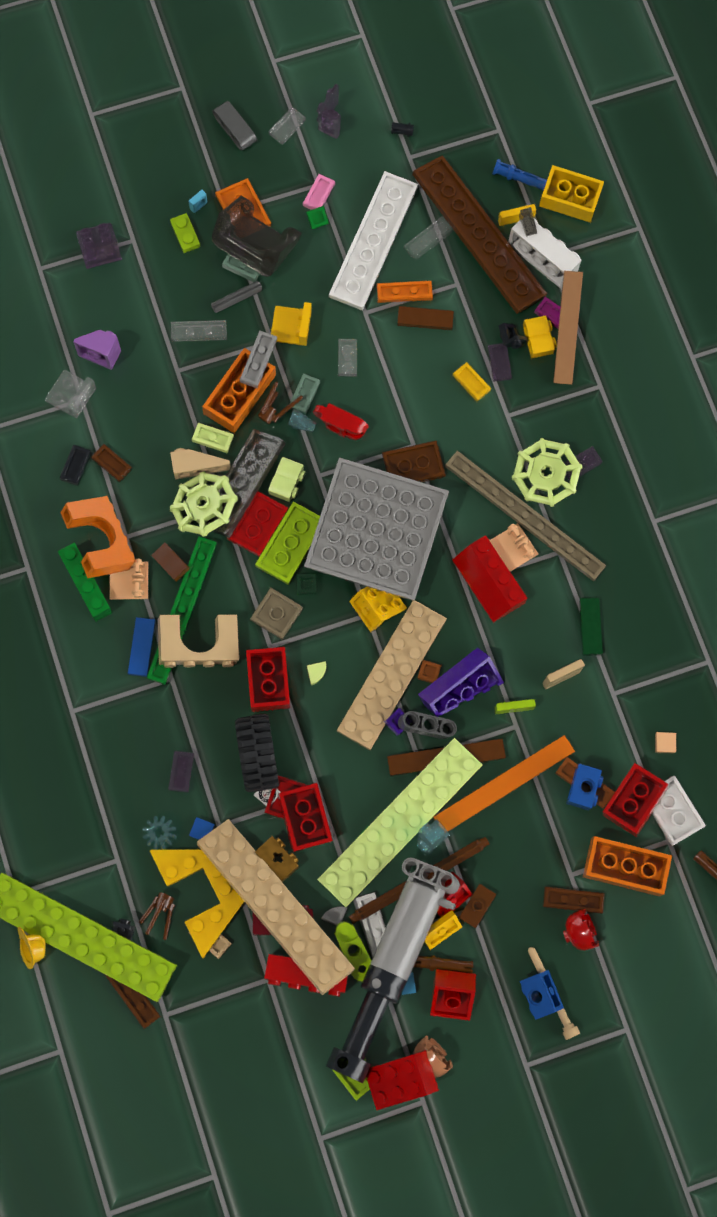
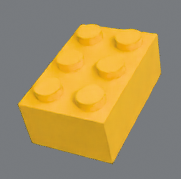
M552 165L539 207L591 223L604 181Z

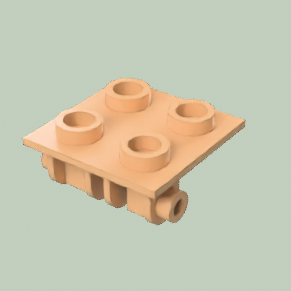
M518 523L516 525L511 524L506 531L489 540L510 572L539 554Z
M134 559L135 562L128 571L110 574V600L148 599V562H142V559Z

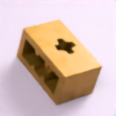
M272 836L255 853L284 882L299 868L297 864L299 860L292 852L288 854L284 850L286 845L279 837L275 839ZM275 854L278 856L283 855L281 863L279 861L274 862Z

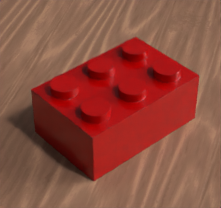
M285 647L246 650L251 711L290 709Z
M634 763L603 810V816L637 837L664 796L669 784Z
M317 783L278 793L292 852L333 841Z
M426 1050L373 1066L369 1069L366 1076L376 1110L439 1091Z

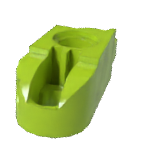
M340 922L335 928L336 940L342 954L355 968L351 975L354 979L363 981L372 960L354 926L348 922ZM351 945H357L358 947L354 954L348 953V948ZM361 965H364L366 967V970L363 973H360L358 971V968Z

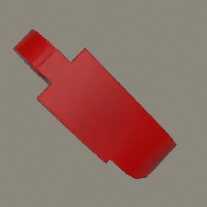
M330 403L327 407L316 405L313 410V414L325 423L327 429L344 438L348 437L352 440H358L369 427L363 419Z

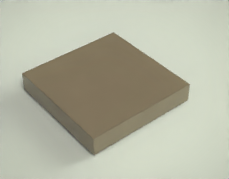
M270 588L250 618V621L283 640L303 610V607Z

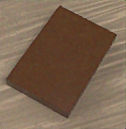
M437 441L382 452L386 472L418 482L445 477Z

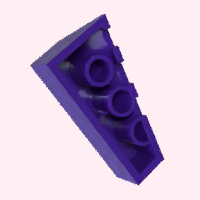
M477 647L420 692L418 696L424 706L436 717H439L458 707L459 703L465 700L468 702L474 699L473 696L481 692L486 693L490 691V687L496 684L499 686L504 681L490 656Z

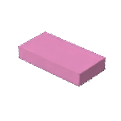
M319 174L306 196L303 206L310 210L323 206L335 185V181Z

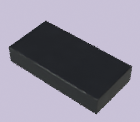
M73 444L60 475V480L78 486L91 456V450Z

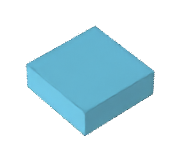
M201 190L189 200V207L193 213H196L207 203L206 193Z

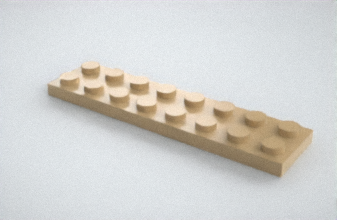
M412 601L342 720L337 732L371 751L386 725L384 721L393 713L447 618L417 601Z

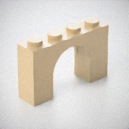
M160 615L158 618L159 665H164L166 668H173L176 665H184V667L190 668L199 664H203V667H214L215 664H222V667H233L239 661L237 615H217L215 619V645L211 650L203 653L193 652L183 644L180 637L179 615Z

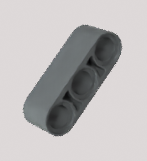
M229 101L212 110L217 122L241 151L257 141L254 132Z
M409 711L402 714L398 719V726L401 730L438 739H447L454 736L457 731L454 721L419 712ZM406 716L411 718V726L406 723ZM425 721H428L430 723V730H427L425 728ZM443 725H446L448 727V734L443 732Z

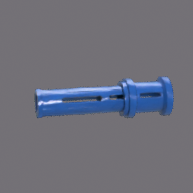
M500 159L497 160L492 173L493 175L504 176L507 180L514 179L543 191L547 179L517 169L514 164L503 163Z

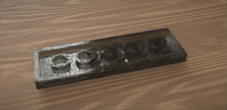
M253 429L226 474L234 494L238 496V501L234 504L228 519L229 523L223 524L213 530V532L228 538L231 537L286 444L283 439ZM222 487V488L219 490V493H220L221 496H222V495H226V493H225V491H224V489H223V487ZM227 503L222 504L223 509L220 512L221 514H223V511ZM215 516L214 518L207 521L206 524L208 525L211 522L217 520L218 517Z

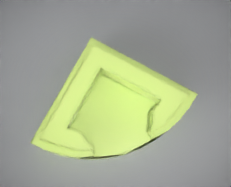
M326 661L307 665L311 685L318 683L324 676Z

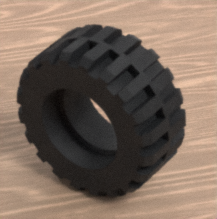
M259 714L236 719V736L245 790L247 792H256L277 788L279 781L269 716Z

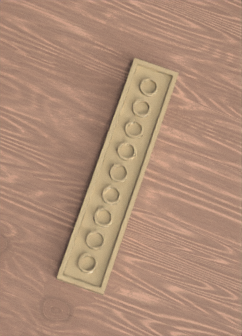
M229 819L197 841L199 848L322 995L354 971L353 965L265 861L257 856L254 848Z

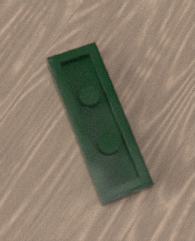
M580 598L582 655H602L599 598Z

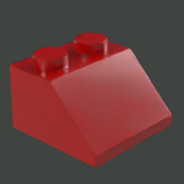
M436 969L430 1016L470 1021L476 991V974Z

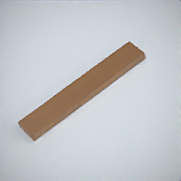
M564 271L553 383L572 385L583 272Z

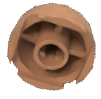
M426 1035L416 1045L413 1054L424 1050L427 1051L428 1060L432 1066L435 1078L443 1076L453 1067L451 1059L447 1062L445 1058L447 1055L445 1050L433 1038L428 1040Z

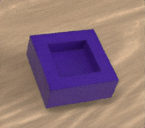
M400 708L384 721L396 736L404 731L398 726V719L404 714ZM406 716L405 721L410 725L412 721Z

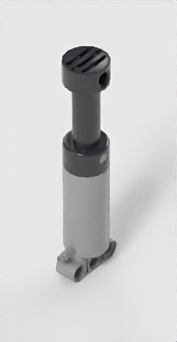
M407 858L402 863V871L408 876V879L362 981L361 988L366 990L367 993L342 1050L334 1047L326 1064V1067L361 1083H364L371 1066L364 1059L389 1002H399L439 907L442 906L452 910L456 907L454 903L443 897L445 893L454 894L458 891L460 887L459 880L450 872L415 858ZM417 865L416 870L410 873L411 867ZM434 872L433 878L427 880L428 875ZM448 879H452L451 885L445 887V882Z

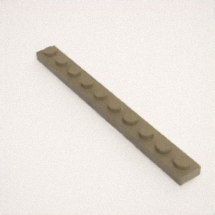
M456 451L446 463L445 467L593 582L606 567L604 563L460 452Z

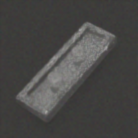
M442 216L405 244L404 249L416 261L454 232L444 216Z
M226 320L171 322L172 342L227 340Z

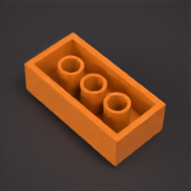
M246 348L241 351L202 406L204 415L234 434L276 376L275 366L267 363L258 388L241 383L240 378L251 353Z
M594 836L590 841L583 878L662 896L665 894L672 855Z

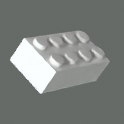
M525 214L511 229L508 243L514 251L560 289H562L564 271L578 272L582 261L579 255L574 251H570L564 242L553 237L548 229L542 228L535 218Z

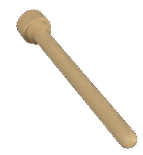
M530 947L528 953L538 974L546 971L536 949ZM565 1009L557 1011L564 1026L562 1029L565 1039L568 1040L580 1034L578 1027L574 1026V1023L571 1024Z

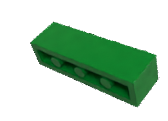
M75 542L59 550L58 553L95 622L112 614L94 577L87 578L81 563L83 557Z

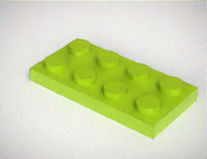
M293 501L257 560L255 567L288 585L311 547L320 516Z

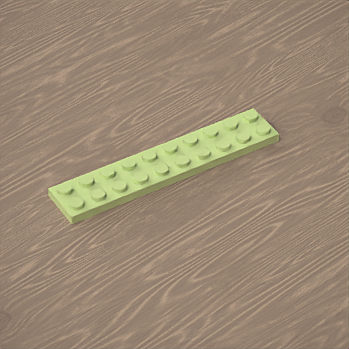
M454 738L317 880L338 901L347 907L482 767V764Z

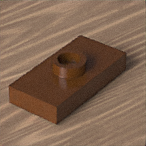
M479 884L460 914L459 919L476 929L496 894Z

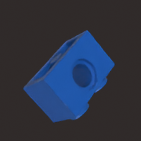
M578 764L566 804L585 810H590L592 806L595 807L598 800V795H595L597 787H601L603 782L602 770ZM581 784H589L590 792H584L581 789Z
M549 970L520 981L522 992L528 1000L530 1012L534 1015L535 1020L564 1008Z

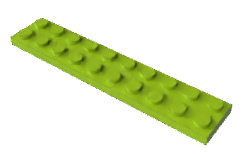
M5 873L0 874L1 919L17 928L21 927L23 931L31 935L42 936L46 941L45 943L144 996L159 1002L177 967L176 964Z

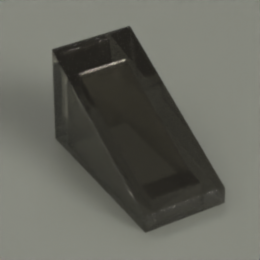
M532 208L520 210L519 219L526 237L537 234Z

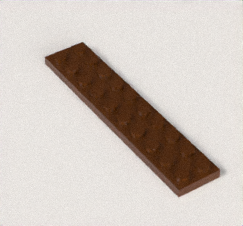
M443 155L413 171L412 175L516 314L546 297L547 293Z

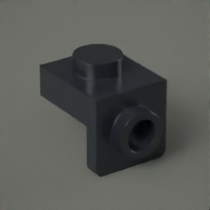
M508 323L499 325L500 337L504 346L518 349L528 341V337L518 335L515 325Z
M119 918V922H112V925H114L113 931L131 941L136 926L130 925L131 921Z

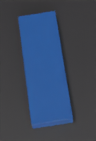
M136 617L128 675L147 677L156 622L154 619Z

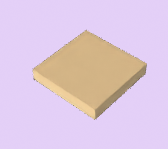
M582 659L547 675L543 681L545 690L579 674L585 666Z

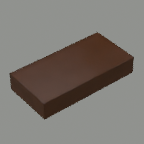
M105 444L91 457L93 461L119 483L132 470L129 464Z
M166 543L151 555L176 582L190 569Z

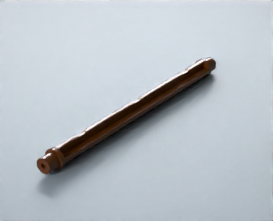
M486 837L480 840L477 839L433 866L448 871L482 851L484 847L489 845ZM434 872L428 875L427 880L433 878ZM406 881L355 910V913L349 916L352 924L359 920H364L398 900Z

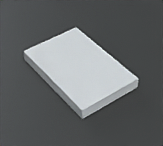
M675 775L664 781L669 784L668 789L652 812L671 846L706 826Z

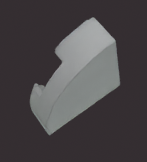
M331 908L324 913L321 919L337 926V924L342 922L347 908Z

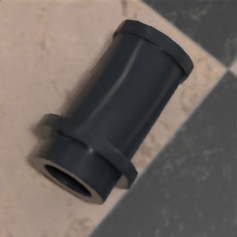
M392 122L391 134L407 135V137L409 135L413 136L414 125H411L410 122L408 124Z

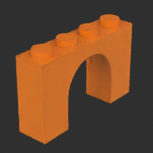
M108 496L65 504L60 513L67 529L86 525L94 526L102 530L109 540V548L87 552L81 563L87 578L128 571L134 564L135 557L128 546L127 537L122 532L120 521L114 513L113 504L109 501Z

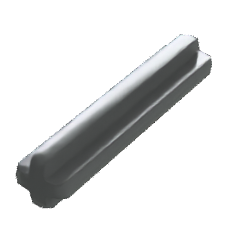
M256 281L211 303V307L215 313L222 311L262 291V286L259 281Z

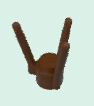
M275 382L258 417L267 424H270L272 421L276 423L303 396H299L275 415L277 411L271 407L279 394L276 391L278 382Z
M162 892L159 893L158 897L155 896L152 904L139 920V923L142 924L154 907L157 909L145 932L146 935H149L160 912L166 913L168 910L163 936L164 940L167 939L172 912L175 907L172 904L174 901L173 897Z

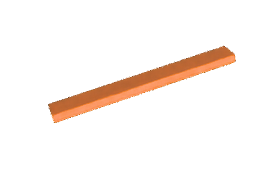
M564 735L433 818L442 833L445 834L573 754L575 750Z

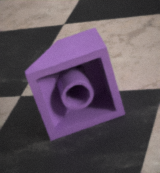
M98 330L75 338L73 341L79 357L111 370L121 352L118 338L111 331Z

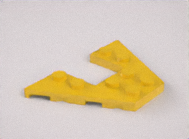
M150 850L167 887L204 869L220 904L185 921V924L201 957L205 958L213 944L218 940L221 933L244 904L243 899L202 850Z

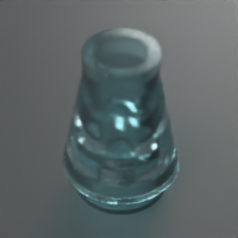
M293 411L288 425L292 426L291 428L312 433L317 422L311 420L300 411Z

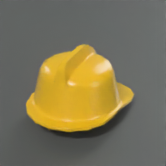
M18 927L21 956L27 968L32 969L35 963L44 958L46 941L40 935H26L23 929Z

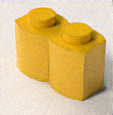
M546 316L524 320L523 329L525 337H528L527 344L531 358L553 354L557 344L555 337H552L550 333L552 331L551 321L547 320Z

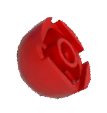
M586 909L571 914L565 924L566 930L563 931L566 942H571L578 950H589L599 946V940L595 941L593 937L597 935L589 914L585 915Z

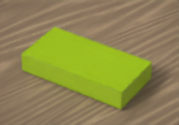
M535 700L497 703L495 714L534 710L536 707Z

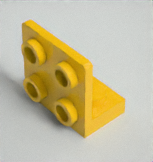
M304 302L303 309L275 306L271 335L277 336L276 342L307 346L312 303Z
M370 587L359 590L349 601L370 632L376 630L385 620L407 609L399 596Z

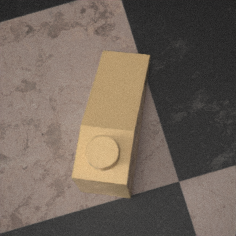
M184 448L170 452L175 479L197 476L202 471L210 474L231 470L230 461L190 449L185 450Z

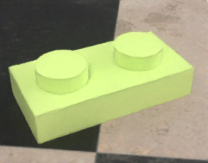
M198 423L192 437V442L228 453L234 434Z

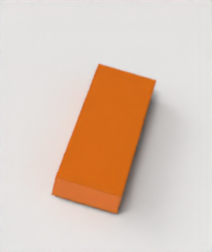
M432 281L377 283L378 303L432 300Z

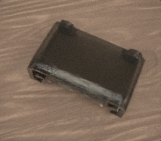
M241 195L219 213L212 233V241L218 248L261 275L269 277L276 272L296 246L302 233L292 227L286 228L282 234L278 233L253 217L254 206L252 202Z

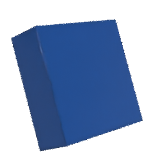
M196 817L189 836L200 840L214 829L215 824Z

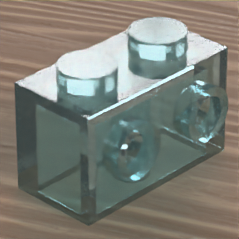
M436 819L431 825L426 823L419 829L417 846L424 853L427 851L431 854L448 839L450 834Z

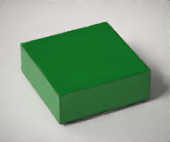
M324 206L306 211L311 229L329 224Z

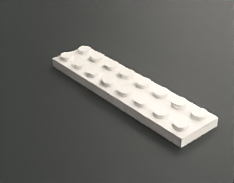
M384 171L331 288L329 298L363 311L418 188L417 183Z

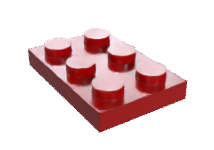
M255 490L229 533L227 540L260 557L289 508Z

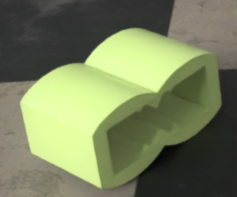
M282 457L270 484L269 494L288 502L292 498L295 499L299 489L296 486L299 481H303L306 473L304 465Z

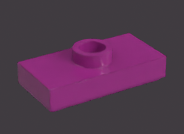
M544 297L534 313L540 317L546 316L547 320H550L551 324L558 329L560 306Z

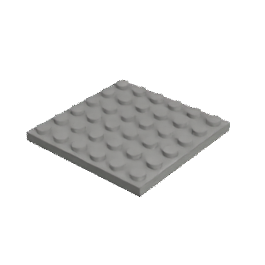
M339 458L304 567L415 601L449 491Z

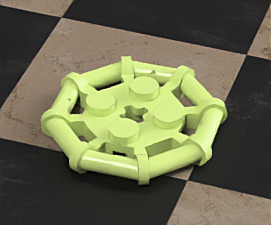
M540 438L538 442L518 452L512 480L515 481L524 495V500L547 504L553 507L554 504L576 493L582 464L574 456L569 448V444ZM546 448L559 451L557 454L546 452ZM541 449L542 453H540L539 456L534 458H531L529 456L537 450ZM564 454L571 463V465L566 466L563 463L561 457ZM524 462H529L527 472L522 473ZM546 467H549L552 474L544 476L542 470H546ZM567 471H572L570 483L564 481ZM528 478L530 480L531 484L533 485L530 488V490L527 488L523 479ZM561 485L565 488V490L553 496V490L558 489ZM537 489L548 492V497L537 495L535 492Z
M202 471L184 484L180 483L173 505L170 506V511L173 513L179 525L178 529L181 532L187 531L204 537L223 524L229 523L228 519L235 502L238 501V496L234 494L227 476H218ZM207 481L215 482V484L211 486H207L206 483ZM223 487L226 495L221 496L219 490ZM186 493L187 499L186 501L184 500V502L181 503ZM202 500L207 501L204 506H199ZM227 503L223 511V514H221L220 512L223 509L222 504ZM185 510L187 514L185 518H183L181 514V511ZM215 516L218 517L217 520L211 522L208 525L206 524L207 521L214 518ZM194 520L199 523V526L190 525V523Z

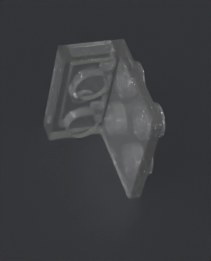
M64 370L45 400L77 419L96 390L94 380L87 377L84 381Z

